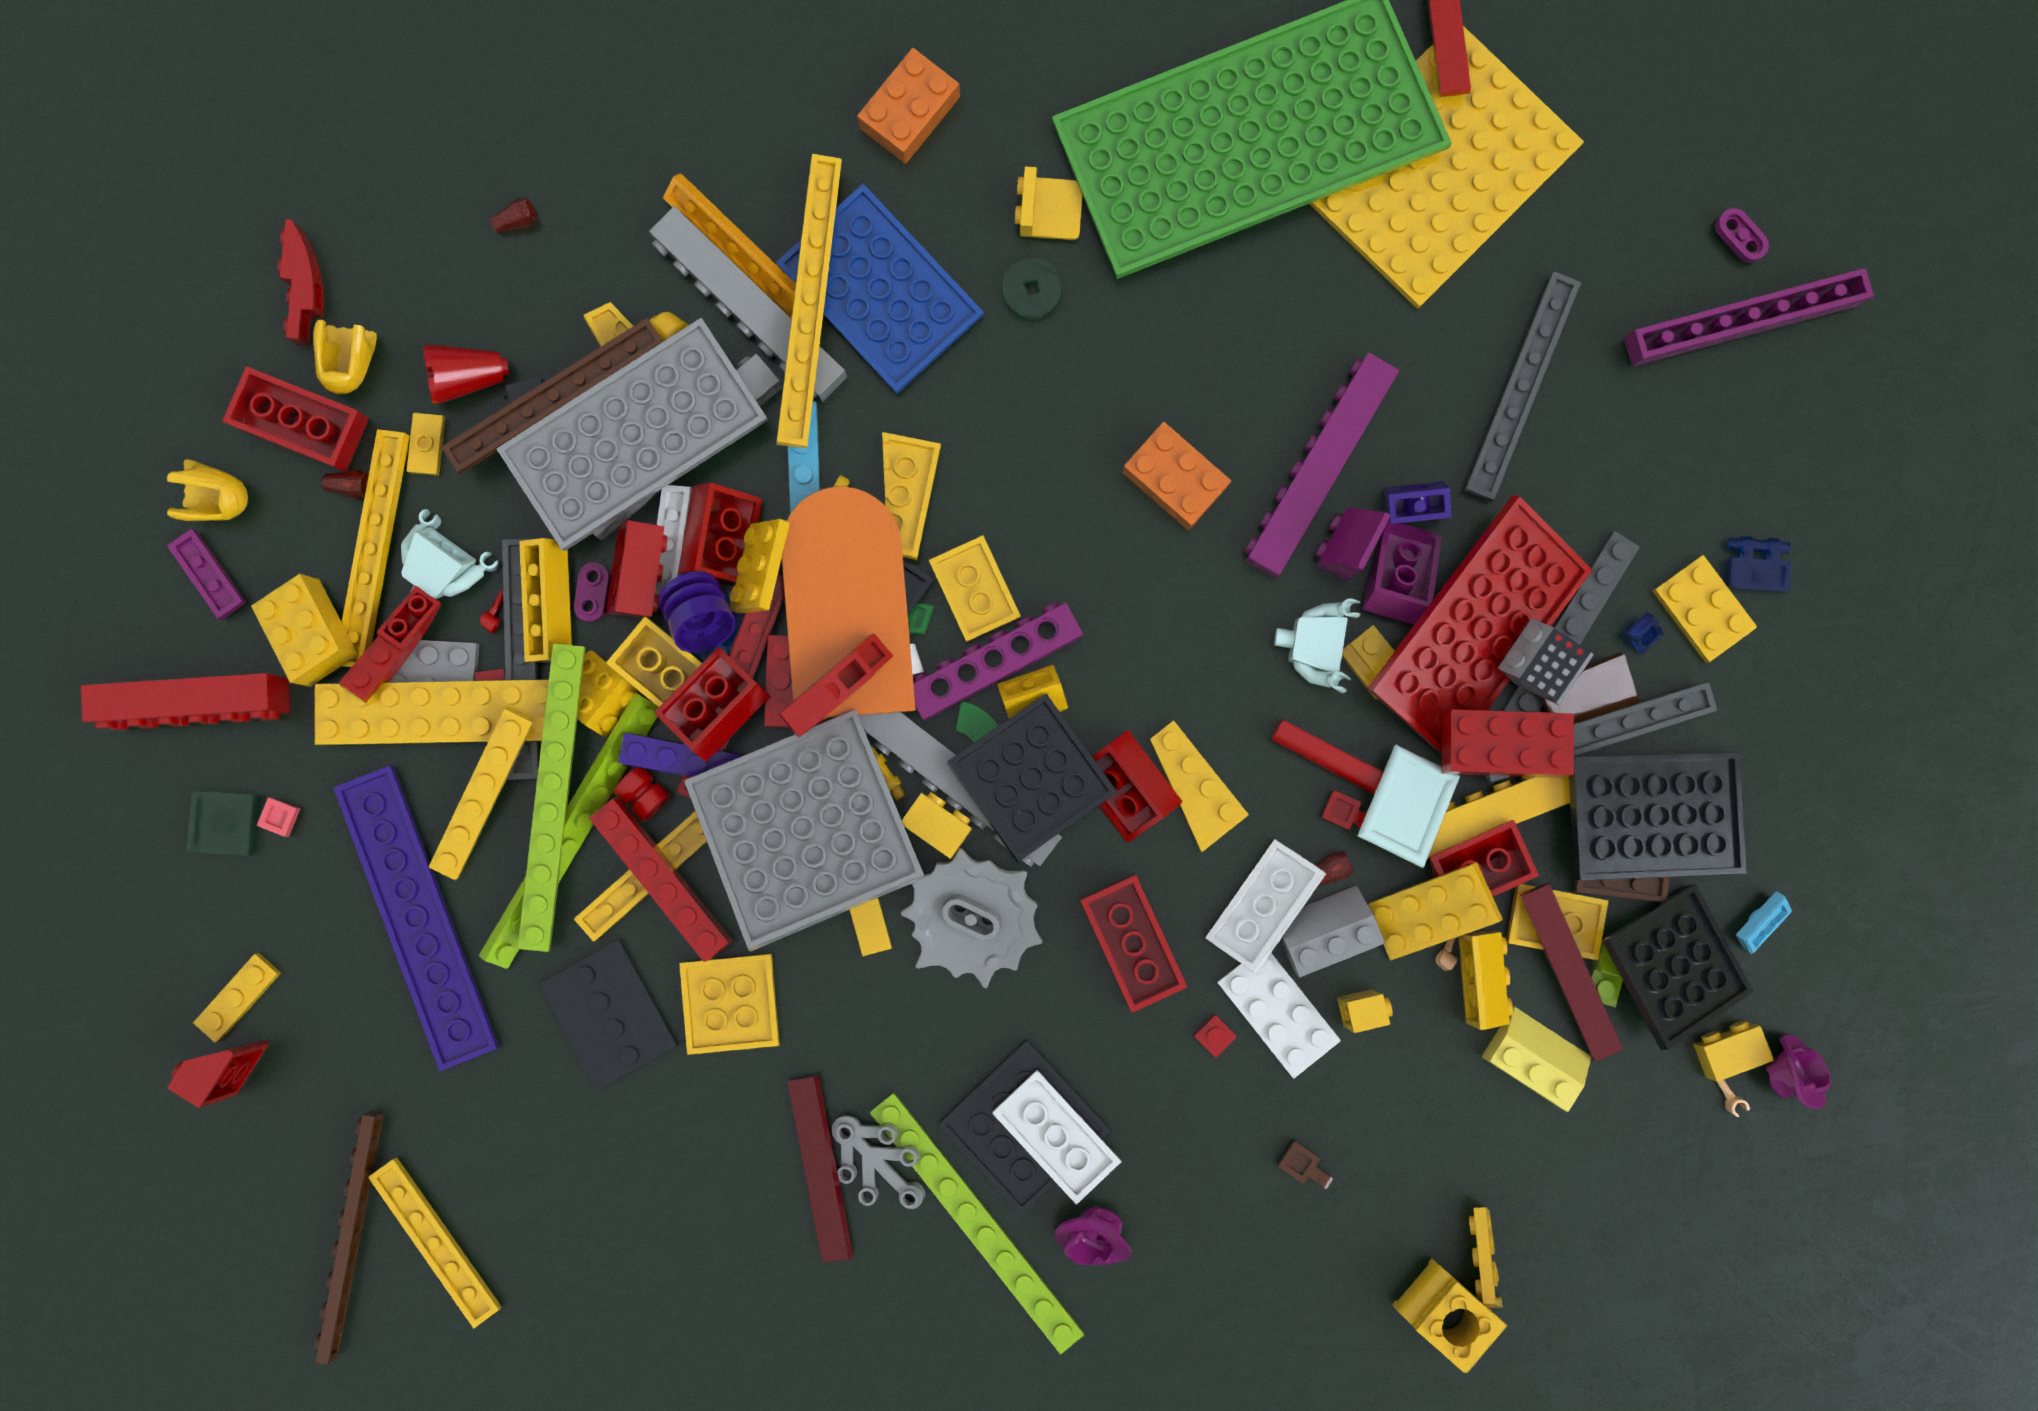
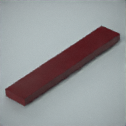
M1545 883L1520 894L1522 903L1592 1060L1597 1062L1622 1051V1045L1550 884Z
M819 1075L791 1079L788 1081V1087L822 1263L849 1260L854 1256Z

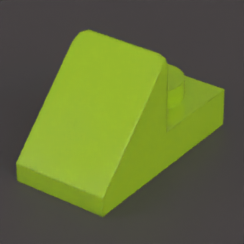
M1601 942L1599 959L1593 960L1589 974L1602 1003L1616 1008L1623 979L1604 943Z

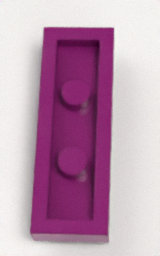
M190 529L167 545L217 619L223 620L247 603L197 530Z

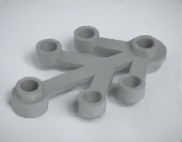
M843 1115L837 1118L832 1125V1135L841 1144V1167L837 1171L839 1181L849 1184L857 1176V1168L853 1164L855 1148L862 1155L863 1188L859 1192L858 1198L863 1205L870 1206L874 1204L879 1196L875 1181L876 1169L899 1193V1201L905 1208L915 1209L919 1207L925 1198L924 1187L915 1181L906 1182L885 1161H900L904 1166L911 1167L916 1164L920 1157L919 1150L912 1145L904 1148L871 1146L864 1139L878 1138L883 1144H892L898 1136V1129L891 1123H886L883 1126L861 1125L860 1121L854 1116ZM842 1128H848L851 1135L844 1134ZM884 1130L891 1131L893 1137H886L884 1135ZM905 1152L912 1153L914 1160L907 1159ZM843 1169L849 1170L852 1176H845ZM869 1191L873 1195V1199H868L864 1192ZM906 1194L913 1195L915 1201L908 1200Z

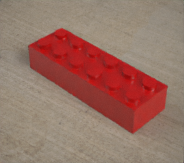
M268 673L81 685L82 722L94 723L95 729L129 730V727L159 728V725L178 727L189 726V723H200L202 725L219 724V721L241 723L250 722V719L272 721L280 720V714H291L288 678Z

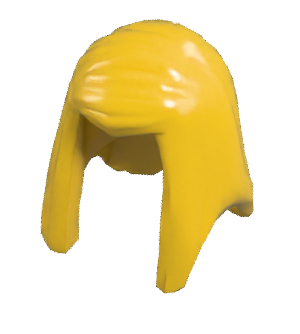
M323 320L316 321L313 331L316 376L326 390L335 394H347L360 386L367 373L376 346L377 333L365 330L360 325H354L353 329H347L345 327L336 328L334 325L326 326V321Z
M185 459L183 463L184 471H171L168 474V482L185 484L186 486L184 489L185 498L183 499V507L186 509L169 508L167 511L169 517L184 521L231 520L240 515L247 507L248 494L244 484L233 475L220 469Z

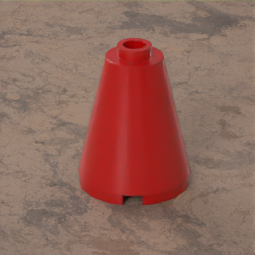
M435 344L423 345L432 404H441L504 382L503 376L509 375L507 358H500V352Z

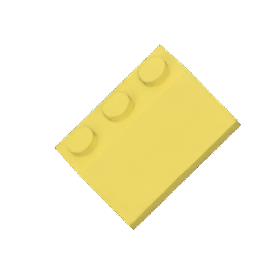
M1513 1006V1015L1509 1016L1510 1024L1500 1026L1481 1057L1555 1106L1569 1112L1585 1086L1591 1056Z

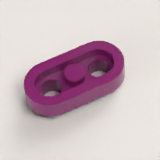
M1731 208L1717 218L1715 224L1717 234L1742 261L1753 263L1766 255L1769 249V241L1744 211ZM1726 223H1731L1734 227V230H1729L1726 226ZM1746 244L1753 247V252H1749L1746 249Z
M597 562L587 563L581 568L574 601L575 614L581 620L589 623L597 622L605 615L611 575L609 570ZM592 572L598 573V579L595 582L589 581V575ZM592 601L593 609L586 612L584 609L585 603Z

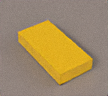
M879 897L850 909L862 956L892 949Z

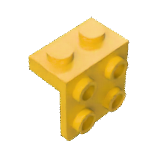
M1025 166L1024 177L1018 176L1017 195H1023L1022 206H1016L1015 224H1020V236L1063 240L1078 239L1082 193L1077 181L1037 178V167Z
M592 650L588 651L584 658L577 719L588 728L607 738L635 692L639 695H642V693L607 665L606 661Z

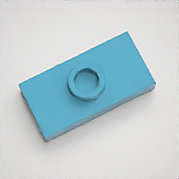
M1776 891L1760 909L1755 910L1750 915L1749 921L1736 934L1743 949L1751 954L1754 953L1792 912L1784 895Z

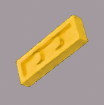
M260 953L254 954L193 1024L213 1042H220L278 978L281 972Z

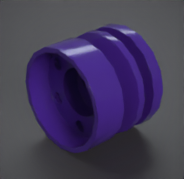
M704 571L682 574L669 581L661 589L658 597L659 607L665 621L668 623L674 643L680 650L689 653L704 652L724 643L732 635L736 626L735 618L729 604L725 601V596L718 580L712 574Z

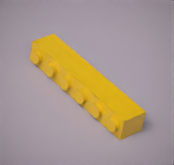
M1521 776L1522 780L1511 784L1509 779L1493 785L1494 791L1483 795L1482 790L1465 796L1466 802L1455 806L1454 801L1450 802L1428 858L1510 820H1514L1517 824L1570 803L1569 776L1563 778Z

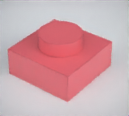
M268 797L257 826L281 836L289 837L300 808Z

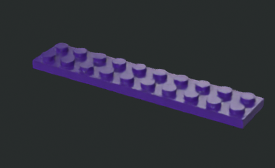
M386 766L333 787L439 1072L500 1048L434 871L429 868L430 861L394 766Z

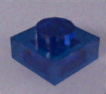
M1646 612L1639 620L1635 621L1630 629L1626 631L1633 649L1642 655L1664 635L1657 618L1649 612Z

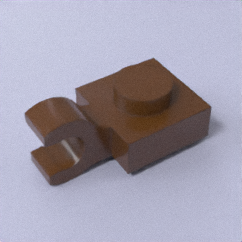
M1293 1140L1277 1164L1279 1168L1302 1184L1310 1177L1327 1189L1333 1181L1329 1174L1316 1166L1320 1161V1157L1295 1140Z

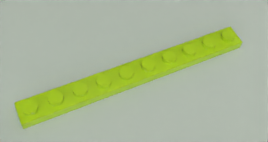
M553 643L517 949L543 952L551 950L586 647Z
M636 692L567 806L558 883L594 825L589 817L607 803L629 766L618 763L624 732L647 736L658 717L654 712L659 707ZM526 877L478 955L484 961L505 969L509 968L519 951L517 948Z
M893 1092L874 1107L870 1114L880 1126L891 1123L897 1127L898 1136L893 1142L896 1147L904 1148L912 1145L919 1150L920 1157L916 1164L912 1166L1060 1355L1082 1338L1084 1331L896 1093ZM884 1130L889 1138L893 1137L891 1131ZM905 1152L907 1159L914 1160L912 1153Z

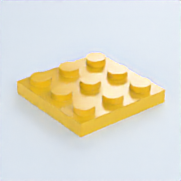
M772 954L711 959L707 962L700 960L679 963L687 1055L780 1045Z

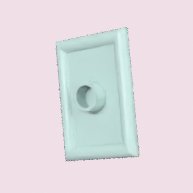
M1395 744L1357 836L1424 868L1460 776L1457 774H1442L1441 766Z

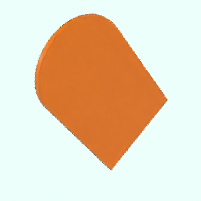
M839 486L817 491L802 500L789 515L787 522H790L782 555L793 701L821 676L830 671L868 636L875 633L893 657L875 672L873 677L823 719L838 717L855 709L858 715L915 711L902 542L898 525L887 507L867 492Z

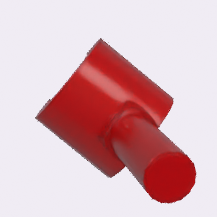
M499 590L489 611H486L480 617V623L483 628L492 634L497 631L502 623L495 616L503 602L502 590Z

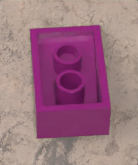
M1347 508L1341 515L1336 513L1328 528L1333 531L1329 540L1323 539L1315 553V556L1319 557L1316 566L1345 581H1349L1364 569L1391 515L1386 512Z
M1388 521L1378 540L1366 584L1362 610L1415 625L1434 598L1442 535L1401 523L1390 524Z

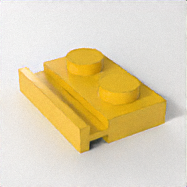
M1372 625L1343 648L1342 659L1367 688L1394 653V649L1376 627Z

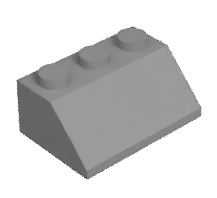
M1357 885L1303 906L1280 939L1294 975L1298 977L1305 976L1385 944L1375 917Z

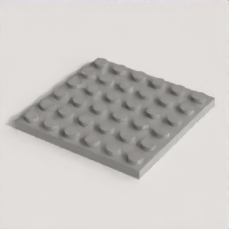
M856 709L812 727L799 738L796 734L684 780L743 938L750 952L925 878Z

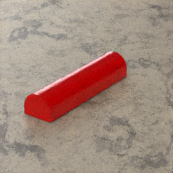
M1284 719L1279 720L1271 736V741L1375 794L1383 771Z

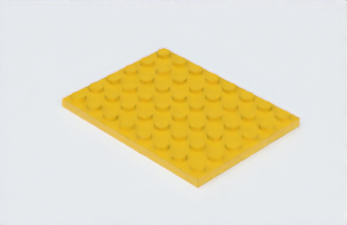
M1464 26L1471 84L1470 94L1440 97L1433 44L1416 60L1452 142L1451 147L1309 203L1417 309L1584 143L1573 130Z

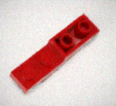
M285 219V228L280 233V242L283 247L282 258L278 260L277 270L280 279L290 285L291 288L287 290L286 294L289 311L288 317L284 320L283 328L288 340L296 345L309 346L311 317L323 318L324 296L322 278L316 255L303 229L294 221Z
M415 586L378 629L376 640L340 680L339 685L366 704L383 682L389 683L408 659L433 621L441 603Z
M875 633L871 634L778 715L798 738L801 737L873 677L875 672L886 664L893 655Z

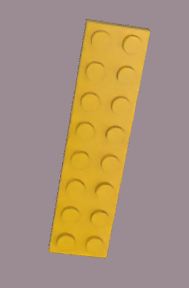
M549 680L383 683L366 704L339 684H315V745L488 742L504 708L507 706L535 720L525 741H542Z

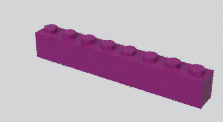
M1866 268L1639 328L1626 336L1624 341L1631 365L1634 367L1857 307L1873 298L1874 294Z
M1369 352L1363 360L1357 358L1349 371V374L1353 375L1348 385L1343 383L1334 397L1338 401L1333 411L1328 408L1319 422L1323 429L1318 436L1313 434L1305 446L1304 450L1308 451L1304 461L1298 459L1289 475L1294 478L1289 487L1283 485L1274 500L1279 504L1274 512L1268 510L1259 526L1264 528L1259 538L1253 536L1244 550L1249 554L1245 562L1274 579L1280 576L1400 371L1399 369Z

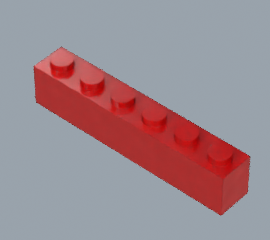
M620 799L610 800L589 817L591 822L703 962L711 960L733 942V939Z

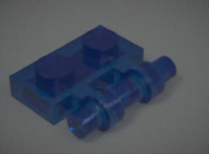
M1752 536L1728 539V550H1738L1740 553V558L1732 557L1727 562L1726 586L1729 589L1783 593L1791 591L1792 561H1780V553H1790V542H1782L1779 538L1753 540ZM1753 551L1765 552L1767 555L1766 560L1753 559Z

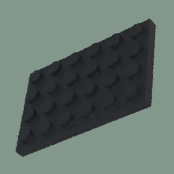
M1740 753L1574 757V775L1569 776L1574 880L1747 873Z

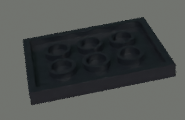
M621 939L539 984L596 1091L679 1045Z

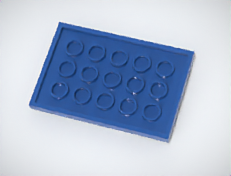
M864 184L836 207L823 316L887 385L898 394L984 316V312ZM801 240L776 262V265L795 283Z

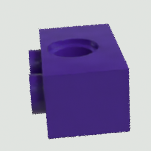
M1444 481L1384 488L1385 512L1391 515L1388 520L1390 524L1452 518L1450 487Z

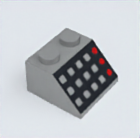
M1531 618L1498 669L1515 685L1560 705L1594 654L1554 627Z

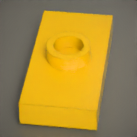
M413 413L406 472L439 476L446 417L443 415Z

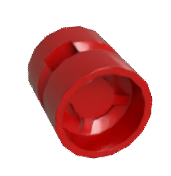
M636 767L618 783L613 793L624 804L632 803L633 813L642 822H645L670 799L671 794L659 783L652 784L653 776L645 768Z

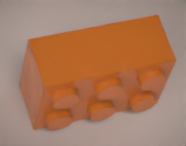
M912 48L857 115L859 128L906 164L960 98V84L916 49Z
M1165 422L1155 430L1124 465L1122 473L1188 531L1231 483V480Z

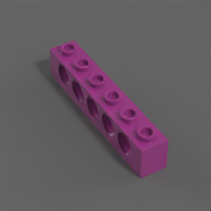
M1055 602L1042 609L1044 613L1042 616L1034 620L1032 616H1028L1017 622V629L1007 634L1005 630H1002L989 638L991 643L981 648L979 644H976L962 652L963 658L955 662L952 658L943 661L936 666L938 671L927 676L923 672L913 677L915 706L922 719L926 721L1082 638L1083 632L1067 603L1059 605L1058 602ZM1043 624H1050L1055 629V635L1050 639H1043L1038 634V628ZM1024 638L1028 642L1029 648L1024 653H1016L1011 647L1013 640ZM997 652L1002 656V662L998 667L992 668L985 663V657L988 653ZM964 666H971L976 671L974 679L969 682H964L958 677L959 670ZM937 680H944L949 684V690L943 696H937L932 692V685Z

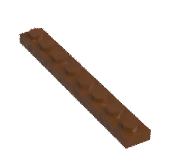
M647 317L446 443L441 448L456 472L462 474L497 452L496 448L663 341Z
M370 1111L363 1114L356 1124L355 1135L358 1136V1141L349 1160L352 1173L351 1178L345 1184L343 1192L344 1197L347 1198L345 1209L341 1211L338 1218V1228H341L339 1240L335 1242L332 1250V1259H335L334 1268L329 1273L326 1281V1289L329 1290L327 1302L323 1304L320 1313V1320L323 1321L322 1331L317 1335L314 1345V1351L317 1352L316 1363L328 1365L339 1356L371 1181L368 1177L373 1174L384 1112Z

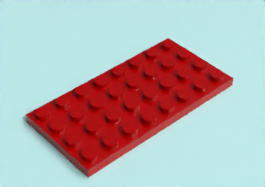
M1512 495L1367 689L1442 755V713L1449 710L1487 711L1510 681L1498 667L1531 618L1551 626L1592 572V569L1520 496Z

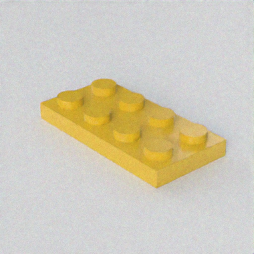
M1477 862L1367 903L1385 942L1383 945L1390 961L1490 926L1503 919Z

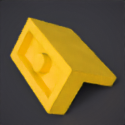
M1054 665L997 684L1009 719L1046 693L1059 712L1068 708Z

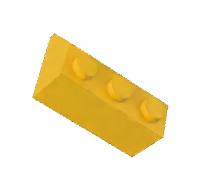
M1495 930L1470 932L1459 936L1466 1024L1479 1030L1510 1024L1509 1016L1513 1015V1005L1511 998H1507L1506 986L1510 985L1509 969L1504 966V955H1507L1506 938L1502 937L1501 932Z

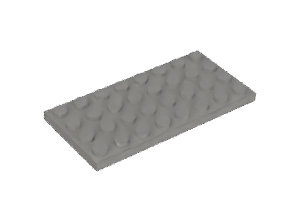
M700 318L496 449L561 550L566 551L762 425L768 419L703 319Z

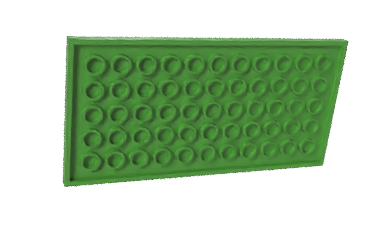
M1389 0L1343 1L1052 116L1053 125L1117 279L1449 149L1452 144Z

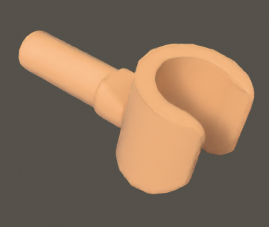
M1456 938L1447 940L1444 948L1435 958L1436 964L1445 971L1452 970L1457 963L1458 958L1450 953Z
M1725 1080L1717 1082L1725 1094V1108L1728 1112L1739 1117L1735 1112V1107L1738 1103L1743 1109L1749 1111V1104L1736 1096L1730 1090Z

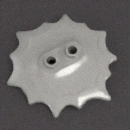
M963 848L957 850L952 860L949 862H937L930 873L924 874L925 878L911 883L913 886V901L901 912L902 916L914 922L915 927L912 931V936L921 944V953L915 964L917 969L939 965L947 968L955 978L965 973H973L983 988H988L992 976L1000 968L1018 970L1021 956L1025 950L1034 945L1042 944L1043 941L1037 932L1034 922V915L1038 904L1026 894L1024 889L1027 871H1007L997 867L991 860L975 861L967 855ZM957 905L964 907V909L958 908Z

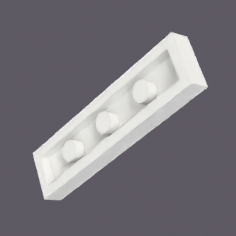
M667 485L661 490L657 525L664 526L663 534L667 535L668 540L665 553L660 554L659 564L663 565V575L661 582H656L655 594L657 595L660 594L661 589L669 581L681 575L678 574L693 490L691 487Z

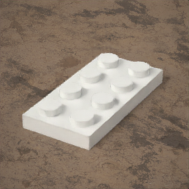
M1274 839L1205 938L1257 974L1326 873Z
M1272 953L1268 956L1257 974L1239 963L1217 981L1293 1079L1341 1041Z
M1038 1070L1033 1072L992 1111V1114L1076 1205L1121 1163V1159Z

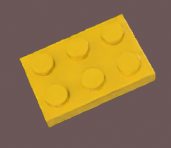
M776 519L750 524L744 536L745 548L743 556L737 565L738 577L736 585L730 593L731 611L739 614L769 611L790 522Z
M983 535L929 560L966 642L1021 618Z
M1704 555L1696 558L1652 590L1705 663L1711 662L1757 628L1756 624Z
M1520 884L1515 887L1506 941L1510 944L1543 950L1519 896L1536 887ZM1553 890L1581 956L1598 960L1608 900Z

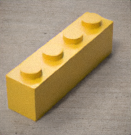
M539 538L519 541L525 662L551 663L553 643L572 645L568 549L566 551L561 550L555 539Z

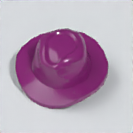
M1788 1034L1781 1036L1779 1040L1784 1051L1765 1067L1769 1074L1772 1089L1780 1098L1798 1097L1801 1103L1810 1109L1825 1107L1827 1100L1825 1091L1831 1086V1076L1823 1057L1812 1048H1808L1798 1037Z
M1094 1206L1082 1212L1079 1218L1069 1219L1056 1227L1054 1235L1056 1240L1064 1249L1065 1256L1076 1264L1090 1266L1094 1264L1108 1265L1130 1259L1132 1255L1129 1245L1120 1236L1123 1222L1111 1210Z

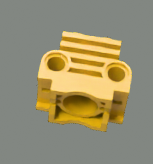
M1431 1258L1428 1262L1429 1265L1401 1298L1392 1305L1419 1334L1462 1372L1468 1373L1504 1331L1507 1324ZM1459 1308L1464 1309V1315L1460 1324L1452 1329H1442L1443 1320L1449 1312Z

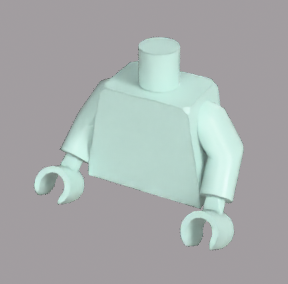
M427 509L419 513L421 523L419 525L416 524L401 543L402 563L404 565L401 574L403 578L414 585L411 591L417 586L434 599L442 596L452 597L468 590L484 576V571L494 572L500 564L499 560H497L491 566L485 565V560L492 554L491 552H484L480 556V564L474 565L476 562L475 558L435 531L441 524V518L438 514L430 522H426L431 515V512Z
M1349 598L1343 601V603L1336 602L1318 605L1304 611L1302 616L1295 620L1293 630L1276 629L1274 646L1290 648L1288 661L1294 663L1295 670L1309 683L1325 687L1332 686V688L1340 693L1347 691L1345 688L1338 686L1341 679L1351 680L1349 676L1339 672L1348 618L1343 616L1358 618L1361 613H1351L1350 607L1354 603H1361L1359 600Z

